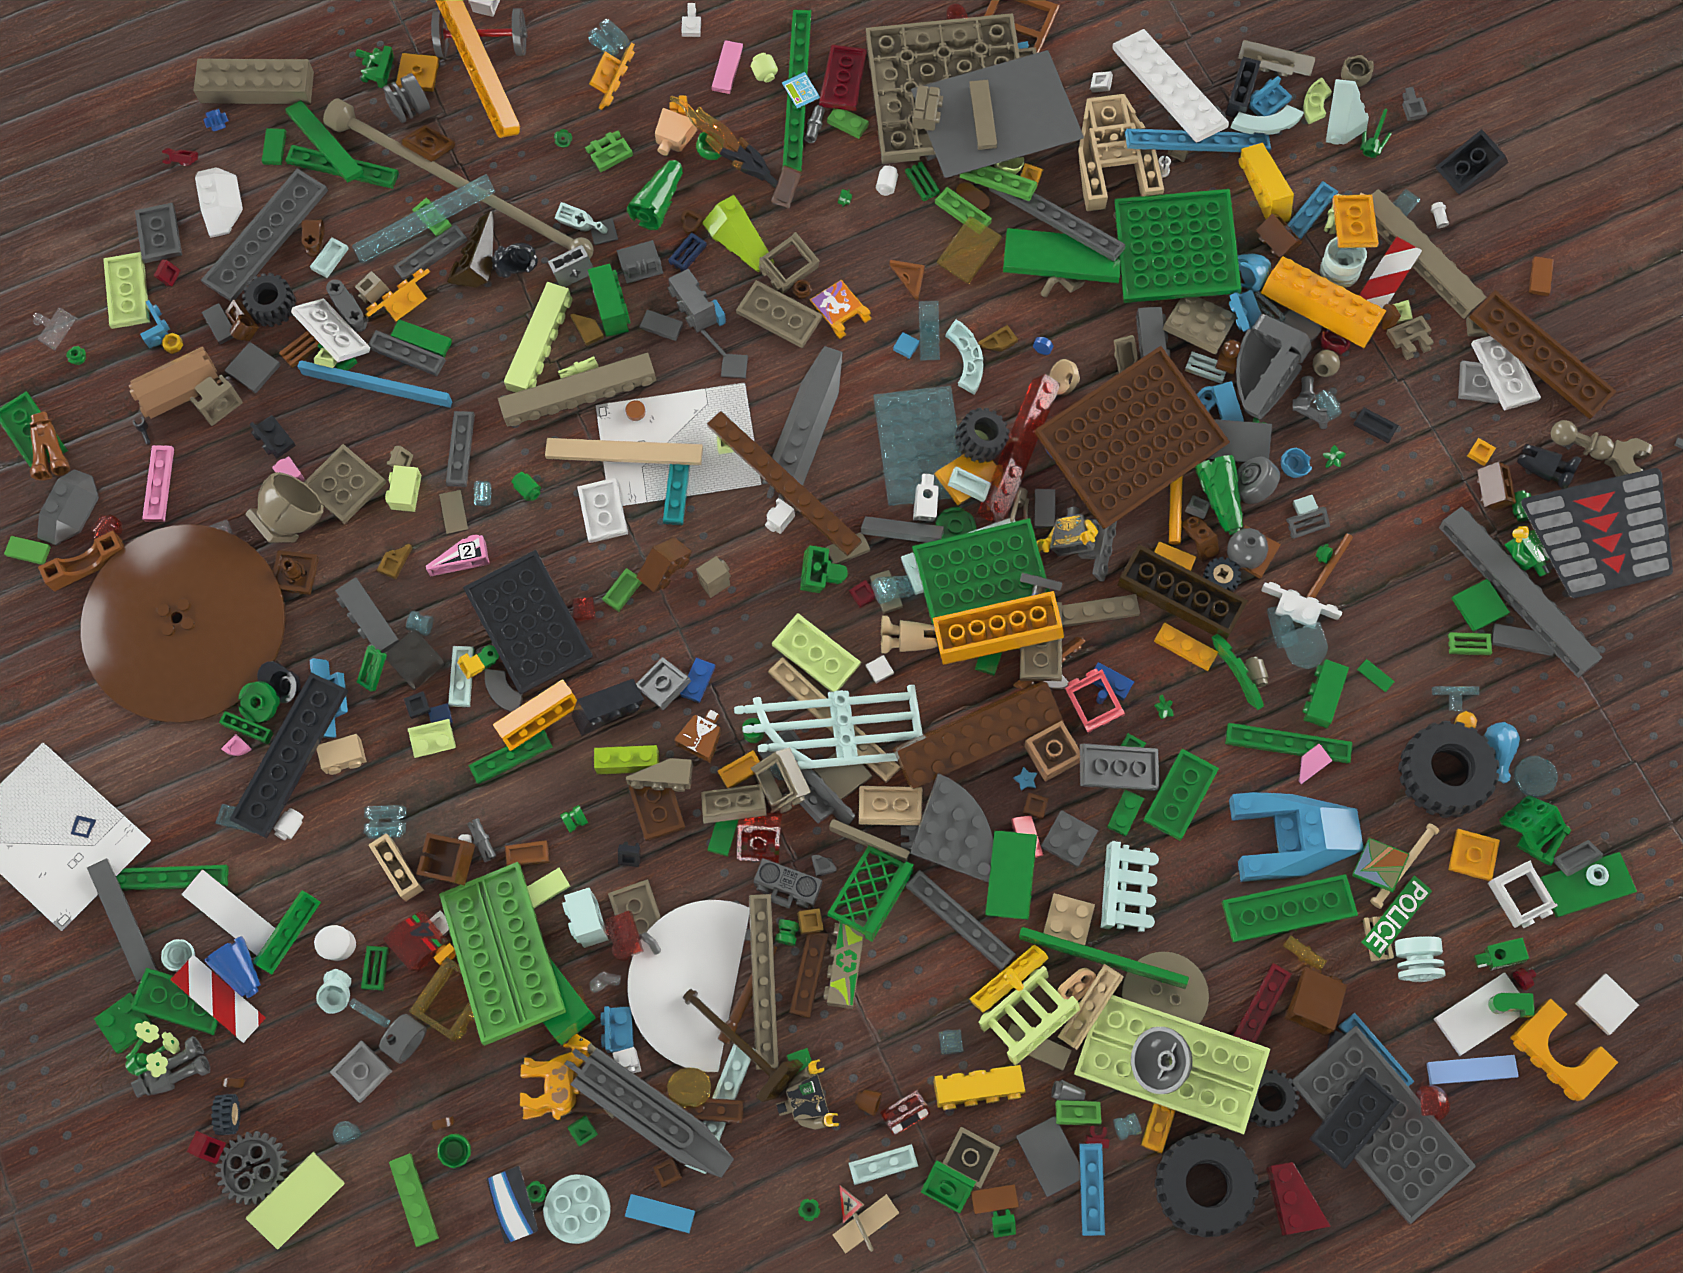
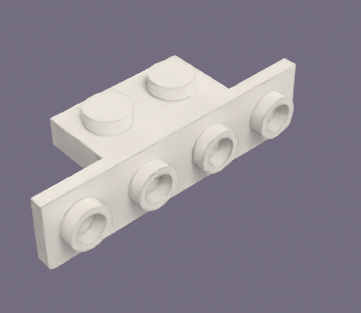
M1265 582L1261 589L1262 592L1280 598L1275 614L1311 628L1315 627L1319 614L1338 620L1342 615V612L1336 606L1320 604L1315 598L1302 597L1294 590L1286 591L1273 582Z

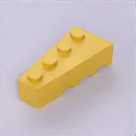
M1263 142L1241 149L1239 165L1245 172L1265 219L1271 214H1277L1285 222L1290 221L1294 193Z
M1021 1065L994 1068L990 1070L991 1072L978 1070L970 1072L966 1076L956 1073L947 1076V1079H943L942 1075L935 1076L933 1082L937 1106L943 1107V1110L955 1109L957 1104L964 1103L965 1107L978 1105L977 1101L986 1100V1103L998 1102L1000 1097L1007 1096L1008 1100L1021 1098L1020 1094L1025 1092Z

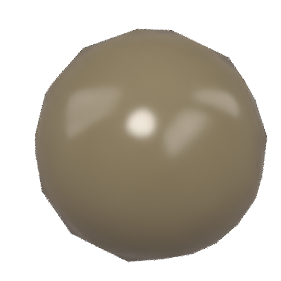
M1331 350L1320 351L1313 359L1314 371L1323 377L1333 376L1340 368L1338 355Z

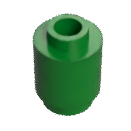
M520 472L512 479L514 489L526 501H533L539 497L541 487L529 474Z
M1526 491L1515 492L1516 503L1512 504L1514 517H1517L1519 522L1527 521L1529 519L1521 505V501L1523 498L1531 497V494L1526 493Z
M757 718L747 719L742 725V731L743 726L761 724L760 720ZM764 732L743 733L748 742L757 743L762 740Z

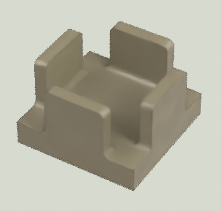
M222 375L219 376L223 383L221 386L212 377H208L195 387V390L203 398L201 401L197 402L193 396L190 398L211 426L243 403L232 385Z

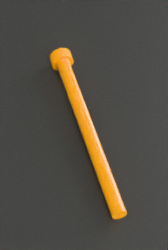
M1183 476L1170 484L1169 544L1172 545L1181 543Z

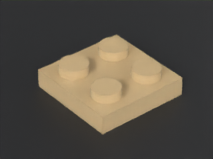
M1054 893L1043 933L1085 945L1095 904Z

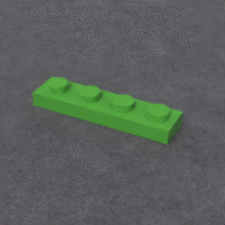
M991 166L960 174L962 179L1030 201L1037 188L1036 181Z
M409 1153L390 1161L389 1164L416 1247L439 1239L412 1154Z

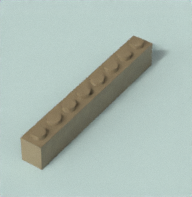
M1379 189L1371 194L1373 196L1377 232L1390 245L1398 236L1421 249L1422 252L1412 267L1463 319L1469 316L1487 298L1483 291L1477 288L1470 281L1469 277L1463 274L1456 267V264L1449 260L1442 250L1436 247L1429 240V237L1422 233L1415 223L1409 220L1402 213V210L1389 200L1386 194L1382 193Z
M644 353L498 398L507 427L517 426L527 420H537L540 416L553 415L563 409H573L583 403H593L599 398L612 397L622 391L628 392L635 387L651 385L656 381V376L649 354Z

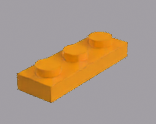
M1165 622L1154 640L1155 643L1206 671L1209 670L1218 654V651Z

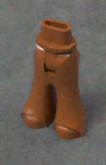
M41 412L31 415L30 432L33 447V463L30 468L31 477L36 480H48L53 478L52 473L56 476H63L69 473V463L61 451L52 421L48 419L47 413ZM46 448L48 449L49 456H50V465H49V461H48V456H47Z

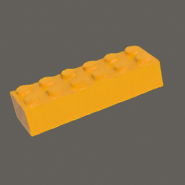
M1285 257L1280 259L1261 291V294L1362 348H1365L1386 312L1380 306L1363 299L1361 296L1346 290L1344 287L1329 281L1325 277H1321L1310 269L1304 268Z
M1054 591L933 618L943 665L1064 638Z

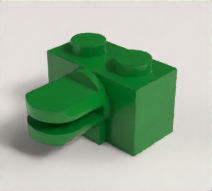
M810 545L804 551L800 590L820 593L825 588L826 582L841 584L847 578V568L844 565L828 561V548Z

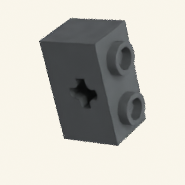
M583 245L548 261L559 286L562 287L569 286L588 277V269L594 268Z

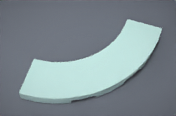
M1286 105L1280 112L1270 116H1251L1239 112L1230 128L1248 134H1254V132L1264 133L1265 135L1280 133L1281 130L1290 129L1296 125L1304 112L1289 105Z
M955 320L945 337L957 346L963 358L964 369L958 386L975 395L983 374L982 351L973 333L960 321Z

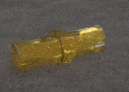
M1292 935L1289 936L1283 947L1297 955L1301 962L1304 960L1319 970L1327 962V960L1313 952L1310 946L1306 947Z

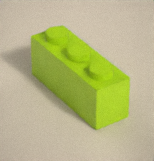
M657 745L594 748V769L597 774L636 773L659 763Z

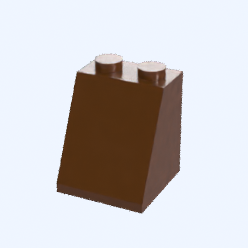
M1305 968L1300 975L1285 1019L1326 1036L1334 1031L1347 985L1342 983V980L1338 977L1323 975L1322 971L1317 968Z

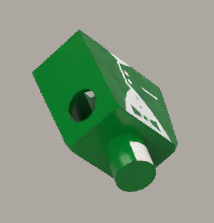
M1523 937L1487 946L1484 949L1485 953L1474 955L1477 968L1489 966L1490 971L1521 965L1529 959ZM1495 954H1499L1502 959H1497Z

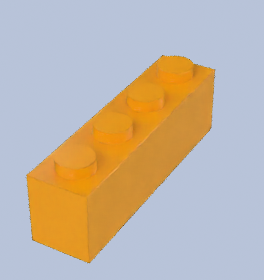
M562 679L494 723L493 726L511 751L573 711L577 699Z

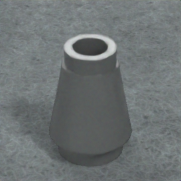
M1062 1079L1060 1081L1055 1080L1052 1086L1051 1097L1055 1098L1056 1101H1084L1085 1090Z

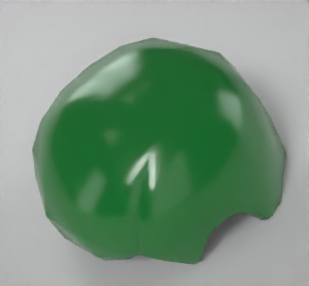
M711 132L700 133L696 142L697 152L704 159L717 160L721 157L720 152L723 149L724 141L718 135Z
M450 1134L440 1141L437 1148L438 1158L443 1165L450 1168L465 1165L471 1155V1144L463 1135Z

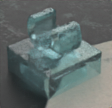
M961 1030L939 1032L941 1055L963 1052Z

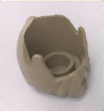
M1363 55L1348 57L1342 67V80L1355 81L1357 87L1366 85L1372 77L1373 61H1368Z

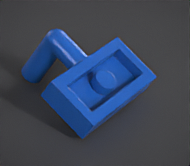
M1098 662L1094 669L1098 671L1103 670L1115 696L1124 701L1134 681ZM1099 679L1092 684L1102 689L1098 693L1096 702L1103 704L1109 693L1102 680Z

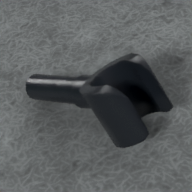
M141 417V424H137L133 420L134 426L141 432L146 445L151 444L146 431L148 424L145 419Z

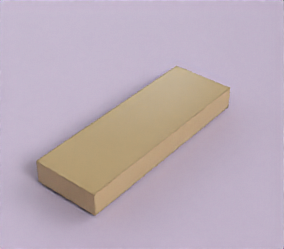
M886 1194L859 1214L858 1217L869 1237L898 1215L899 1211ZM855 1219L833 1234L845 1254L864 1240Z

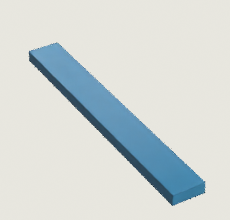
M1126 129L1125 131L1127 149L1241 152L1243 148L1263 142L1267 151H1271L1269 135L1264 133L1218 132L1196 143L1186 131Z
M299 361L298 369L305 376L449 408L452 405L449 394L445 392L330 368L306 361Z

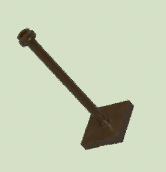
M689 989L683 996L687 1005L690 1003L694 1005L769 1076V1080L756 1097L761 1102L777 1099L804 1064L798 1059L782 1062L778 1069L775 1070L697 997L698 992L696 990Z

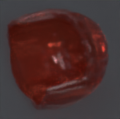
M1425 1085L1416 1091V1096L1420 1100L1422 1116L1433 1115L1437 1121L1447 1116L1450 1111V1103L1443 1089L1434 1085Z

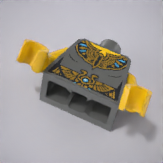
M1070 507L1068 508L1067 517L1056 520L1055 526L1048 537L1036 542L1039 552L1041 550L1049 552V548H1051L1059 557L1093 551V542H1095L1094 538L1098 534V530L1091 520L1080 514L1079 508Z

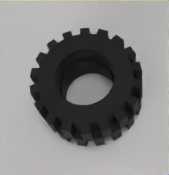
M264 273L261 274V277H253V281L249 280L247 283L248 287L243 289L242 299L244 300L245 308L256 323H261L265 327L267 324L269 327H274V324L282 325V321L287 322L289 320L288 316H293L291 310L292 307L296 306V298L285 279H282L279 275L274 276L273 273H269L268 276ZM271 295L278 296L273 303L261 305L266 297Z
M989 408L971 410L956 429L955 438L957 440L955 443L956 446H960L958 450L960 453L964 452V456L966 458L970 457L971 461L974 462L978 460L979 463H983L984 461L990 462L992 459H995L1009 440V429L1006 428V421L1003 422V417L996 415L997 412L994 410L990 412ZM975 430L985 433L989 441L981 439Z
M1264 1070L1258 1091L1263 1086L1274 1088L1279 1093L1281 1103L1276 1111H1267L1260 1105L1257 1091L1249 1118L1251 1122H1256L1257 1126H1266V1128L1277 1127L1286 1123L1295 1115L1294 1112L1299 1106L1297 1104L1299 1095H1296L1298 1089L1296 1086L1293 1087L1292 1082L1294 1081L1291 1078L1287 1079L1285 1073H1277L1278 1070Z

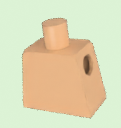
M663 108L655 131L656 143L660 145L658 152L667 156L670 149L677 152L682 151L697 131L696 120Z

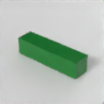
M226 711L219 721L222 726L265 744H269L274 734L270 729Z

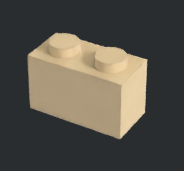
M357 734L323 743L317 747L321 769L326 774H337L342 769L348 767L350 769L357 768L362 763L367 762L362 741Z

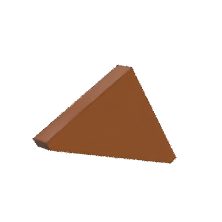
M890 260V267L913 297L918 300L925 266Z

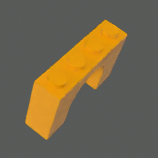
M1548 999L1534 1012L1535 1015L1528 1018L1510 1038L1514 1041L1513 1044L1518 1050L1525 1051L1531 1057L1530 1061L1535 1066L1542 1068L1553 1083L1559 1084L1564 1089V1093L1568 1098L1580 1101L1587 1097L1618 1062L1603 1047L1593 1049L1575 1068L1559 1064L1550 1054L1548 1039L1552 1030L1564 1019L1567 1013L1552 999Z

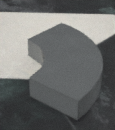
M485 669V685L495 703L510 713L521 707L523 695L509 687L506 672Z

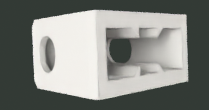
M922 474V483L916 487L913 520L933 522L936 518L938 486L933 485L934 475ZM923 493H928L930 497L928 499L925 498Z

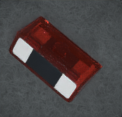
M918 1090L884 1109L880 1114L894 1136L930 1115V1111Z

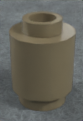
M1258 657L1247 659L1244 664L1249 671L1246 673L1253 684H1256L1257 688L1266 686L1269 677L1263 659H1258Z

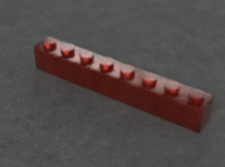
M1046 374L1032 379L1009 435V440L1004 447L991 479V486L987 497L982 502L977 513L992 523L1006 520L1038 441L1034 431L1045 424L1059 389L1060 383Z

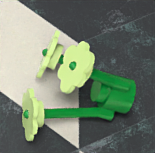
M146 1021L142 1024H136L135 1030L140 1039L133 1050L126 1055V1069L129 1073L136 1076L146 1071H151L153 1077L165 1074L168 1060L162 1057L161 1052L164 1050H168L173 1054L180 1052L179 1041L170 1032H164L162 1034L164 1039L162 1047L148 1056L145 1053L136 1054L144 1041L151 1043L159 1038L157 1026L150 1025Z

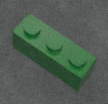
M1325 659L1322 665L1318 664L1314 676H1317L1316 683L1312 682L1308 692L1311 695L1310 701L1305 702L1302 713H1305L1304 721L1326 729L1332 723L1349 667Z

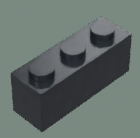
M1243 56L1225 113L1226 116L1236 118L1239 112L1245 114L1261 61Z

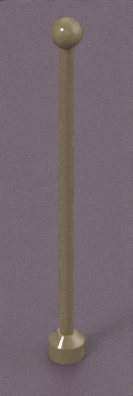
M336 98L326 108L323 121L326 126L341 133L351 128L567 248L569 251L583 245L589 259L592 257L593 245L588 239L583 237L572 239L434 161L430 162L396 140L356 119L354 107L347 102Z

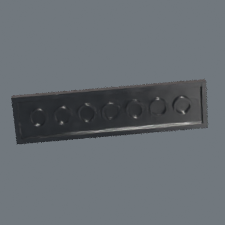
M311 672L232 813L230 821L266 839L268 838L346 697L347 689Z

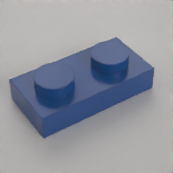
M696 658L688 675L691 682L680 693V696L700 703L715 665Z

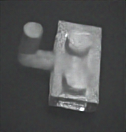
M60 307L51 320L40 313L34 314L33 323L46 326L38 337V341L56 350L77 318Z

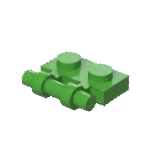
M618 130L605 134L606 137L598 141L594 140L585 147L588 154L595 151V153L591 154V159L600 173L633 156V152L624 138L616 141V139L621 137Z

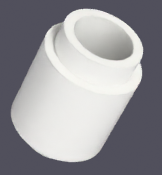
M884 166L880 170L876 190L881 195L888 196L894 193L898 178L896 168Z
M291 808L287 812L284 811L273 828L276 831L275 835L282 840L292 839L303 823L301 820L304 816Z

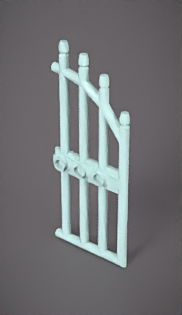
M908 685V692L849 697L848 691L841 690L828 692V699L762 704L761 698L756 697L753 698L754 705L734 707L735 714L757 713L761 724L743 726V733L765 732L774 742L769 745H758V752H774L790 747L800 769L898 761L894 753L858 756L856 744L912 740L923 735L915 685ZM909 700L911 712L852 716L850 705ZM830 707L831 718L769 723L765 712ZM912 720L914 731L855 736L853 725ZM832 726L834 738L784 742L775 731ZM835 746L837 758L811 760L797 751V749Z

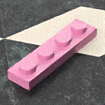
M152 446L142 518L145 522H165L174 448L172 446Z

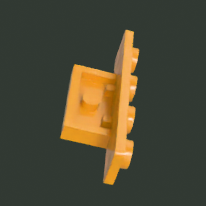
M632 42L626 48L621 60L605 51L590 80L589 85L605 93L599 106L600 110L605 106L609 107L614 98L611 94L618 89L621 83L619 77H623L628 68L626 62H630L635 53L633 51L635 44Z
M421 268L412 274L414 278L411 281L404 280L397 285L398 290L392 293L389 291L381 297L383 301L378 305L376 302L366 308L368 312L364 315L369 317L384 306L395 322L427 299L415 282L430 272L429 269L423 271Z

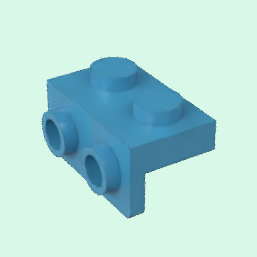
M1279 76L1267 81L1260 91L1256 90L1251 95L1249 108L1257 116L1273 115L1291 101L1292 96L1279 85L1281 80Z
M1252 290L1242 294L1236 292L1229 295L1231 299L1229 301L1232 312H1236L1238 317L1236 324L1239 330H1243L1245 333L1248 329L1251 330L1262 314Z

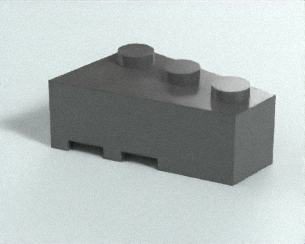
M689 269L668 278L669 287L667 289L672 298L676 297L678 301L676 304L680 312H685L687 316L685 319L690 328L694 327L695 331L699 332L717 323L714 303L712 301L708 302L706 299L707 293L700 289L699 282Z

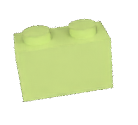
M394 465L393 472H390L389 475L390 489L386 491L385 500L391 510L415 512L422 476L418 468Z

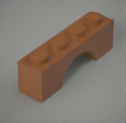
M111 531L94 539L93 546L85 553L73 558H55L39 566L38 569L45 584L55 592L102 569L110 558L124 547V544L114 531Z

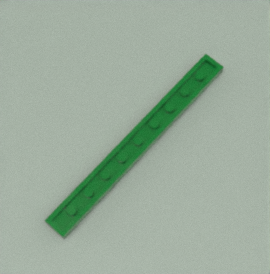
M793 10L788 80L804 72L808 76L811 10ZM787 93L783 167L785 165L802 172L806 104L797 108Z

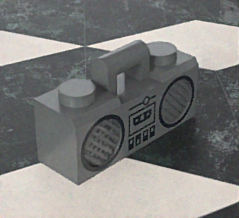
M763 858L753 882L754 886L757 887V891L765 894L772 892V903L790 909L793 899L796 901V905L807 909L810 906L814 908L822 886L821 879ZM779 892L788 895L789 898L786 899L778 896L777 894Z

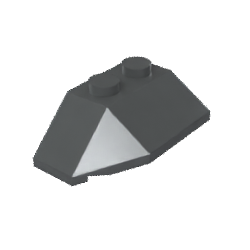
M74 469L58 478L39 513L37 535L39 540L57 546L82 531L99 499L93 476Z

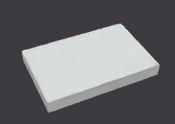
M616 478L577 487L589 543L628 534Z

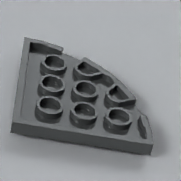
M937 774L910 854L989 883L993 837L988 821L978 803L964 788L953 780Z

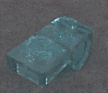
M907 575L878 577L871 583L879 604L887 603L894 598L910 597L914 594Z

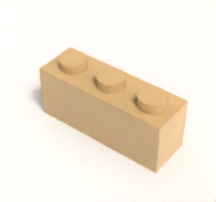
M387 833L369 844L372 852L403 900L408 901L424 890L393 839Z

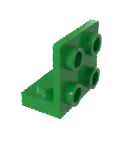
M1532 796L1523 798L1515 807L1499 819L1502 825L1521 832L1529 848L1533 851H1537L1566 827L1556 806Z

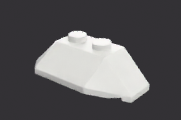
M217 167L198 171L195 177L201 212L209 236L212 238L229 234L232 230L231 227L243 210L237 177Z

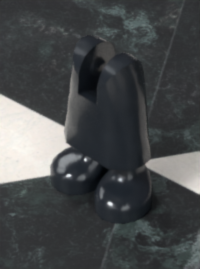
M1525 444L1522 449L1525 455H1520L1517 463L1547 482L1551 479L1554 480L1561 489L1568 488L1582 458L1576 456L1566 462L1561 460L1562 454Z

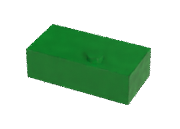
M549 957L566 1012L543 1023L558 1043L563 1045L596 1019V1017Z

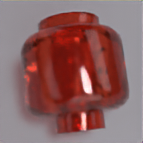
M111 514L108 516L101 515L91 528L94 534L93 538L96 539L111 531H114L119 536L123 531L121 527L122 522Z

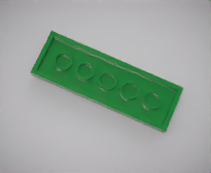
M1346 874L1222 901L1233 943L1358 916Z

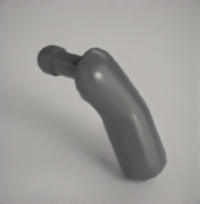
M644 932L643 934L636 935L637 939H642L649 945L655 955L661 952V948L656 940L648 933Z

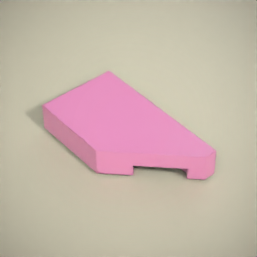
M1317 744L1302 756L1300 784L1332 761L1320 744Z

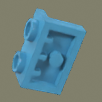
M604 1007V1012L601 1013V1025L605 1026V1034L601 1035L602 1047H605L608 1053L634 1047L631 1008Z

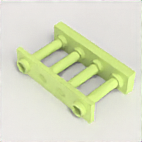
M1044 966L1030 974L1029 979L1023 983L1024 988L1022 991L1015 990L993 1010L985 1012L979 1021L980 1027L984 1032L991 1027L1009 1047L1007 1054L1009 1060L1015 1066L1080 1010L1079 1003L1073 996L1069 999H1064L1046 981L1049 975ZM1038 986L1058 1005V1009L1052 1014L1047 1013L1030 995ZM1021 1000H1024L1042 1019L1036 1028L1031 1027L1013 1008ZM1006 1013L1026 1033L1025 1037L1019 1042H1015L997 1022Z

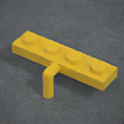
M1034 944L970 998L971 1002L984 1013L1003 996L1007 995L1011 989L1015 988L1017 991H1022L1024 988L1022 981L1036 968H1039L1048 959V956Z

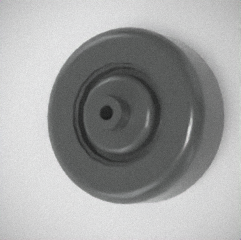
M1263 456L1249 459L1237 470L1239 480L1237 483L1241 500L1247 504H1256L1268 498L1274 492L1280 480L1279 469L1268 458Z

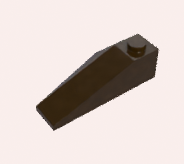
M491 211L478 219L469 235L471 241L461 250L462 258L459 263L456 261L452 266L447 279L448 283L477 288L490 280V273L493 267V212Z

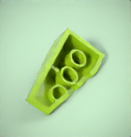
M732 195L718 203L702 223L712 239L726 246L727 250L734 252L742 261L757 272H760L759 259L769 252L736 197Z

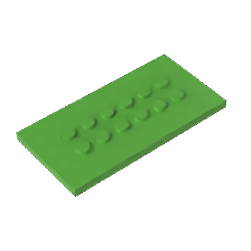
M518 862L465 883V886L459 885L439 894L479 1037L484 1046L566 1012L525 878Z

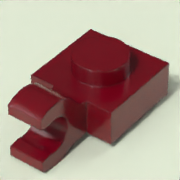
M170 148L162 150V153L169 155V159L165 158L162 160L165 164L179 162L180 165L189 166L198 160V152L187 150L175 151Z

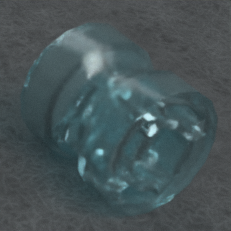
M412 611L407 619L406 629L410 631L416 630L420 634L427 636L433 626V617L429 615L423 616L420 612Z
M1135 1113L1128 1114L1123 1119L1119 1117L1113 1120L1114 1128L1120 1141L1127 1139L1129 1135L1136 1136L1142 1133Z

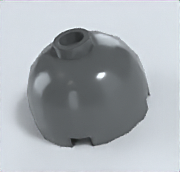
M1243 528L1230 538L1227 546V556L1231 562L1234 560L1236 562L1235 565H1239L1241 569L1242 567L1249 569L1257 568L1267 557L1268 541L1258 530Z

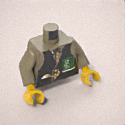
M819 1059L811 1061L806 1068L798 1072L791 1080L786 1090L789 1100L776 1103L779 1116L793 1113L795 1122H798L803 1127L814 1130L839 1126V1123L832 1122V1118L838 1116V1114L829 1113L817 1074L824 1071V1068H816L817 1062H820Z

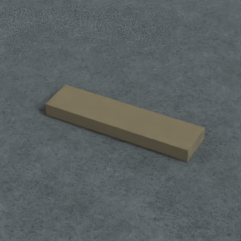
M988 80L969 81L978 150L997 148Z
M832 819L829 829L831 832L867 847L870 845L903 862L908 861L910 857L908 850L835 819Z

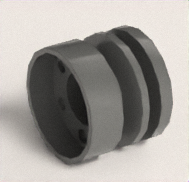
M412 73L400 78L402 88H399L395 82L391 83L394 92L391 91L388 85L383 87L385 99L391 111L401 123L406 122L404 112L410 119L413 118L412 108L419 115L430 110L429 102Z

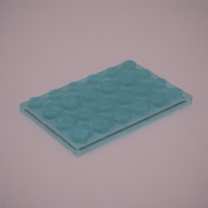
M951 386L873 395L888 506L915 503L916 487L922 483V474L934 475L936 471L962 456L958 450L960 446H956L955 443L957 440L955 438L957 422ZM934 475L933 485L938 486V500L952 498ZM923 493L925 498L928 499L930 497L928 493Z

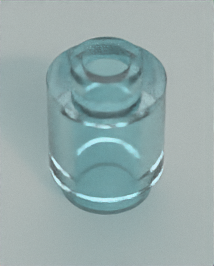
M1323 390L1316 395L1314 403L1319 410L1321 408L1327 409L1329 421L1342 413L1340 410L1341 406L1332 391L1327 392Z

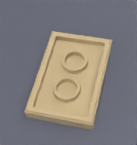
M860 786L859 824L920 826L922 820V787L912 789L911 787Z

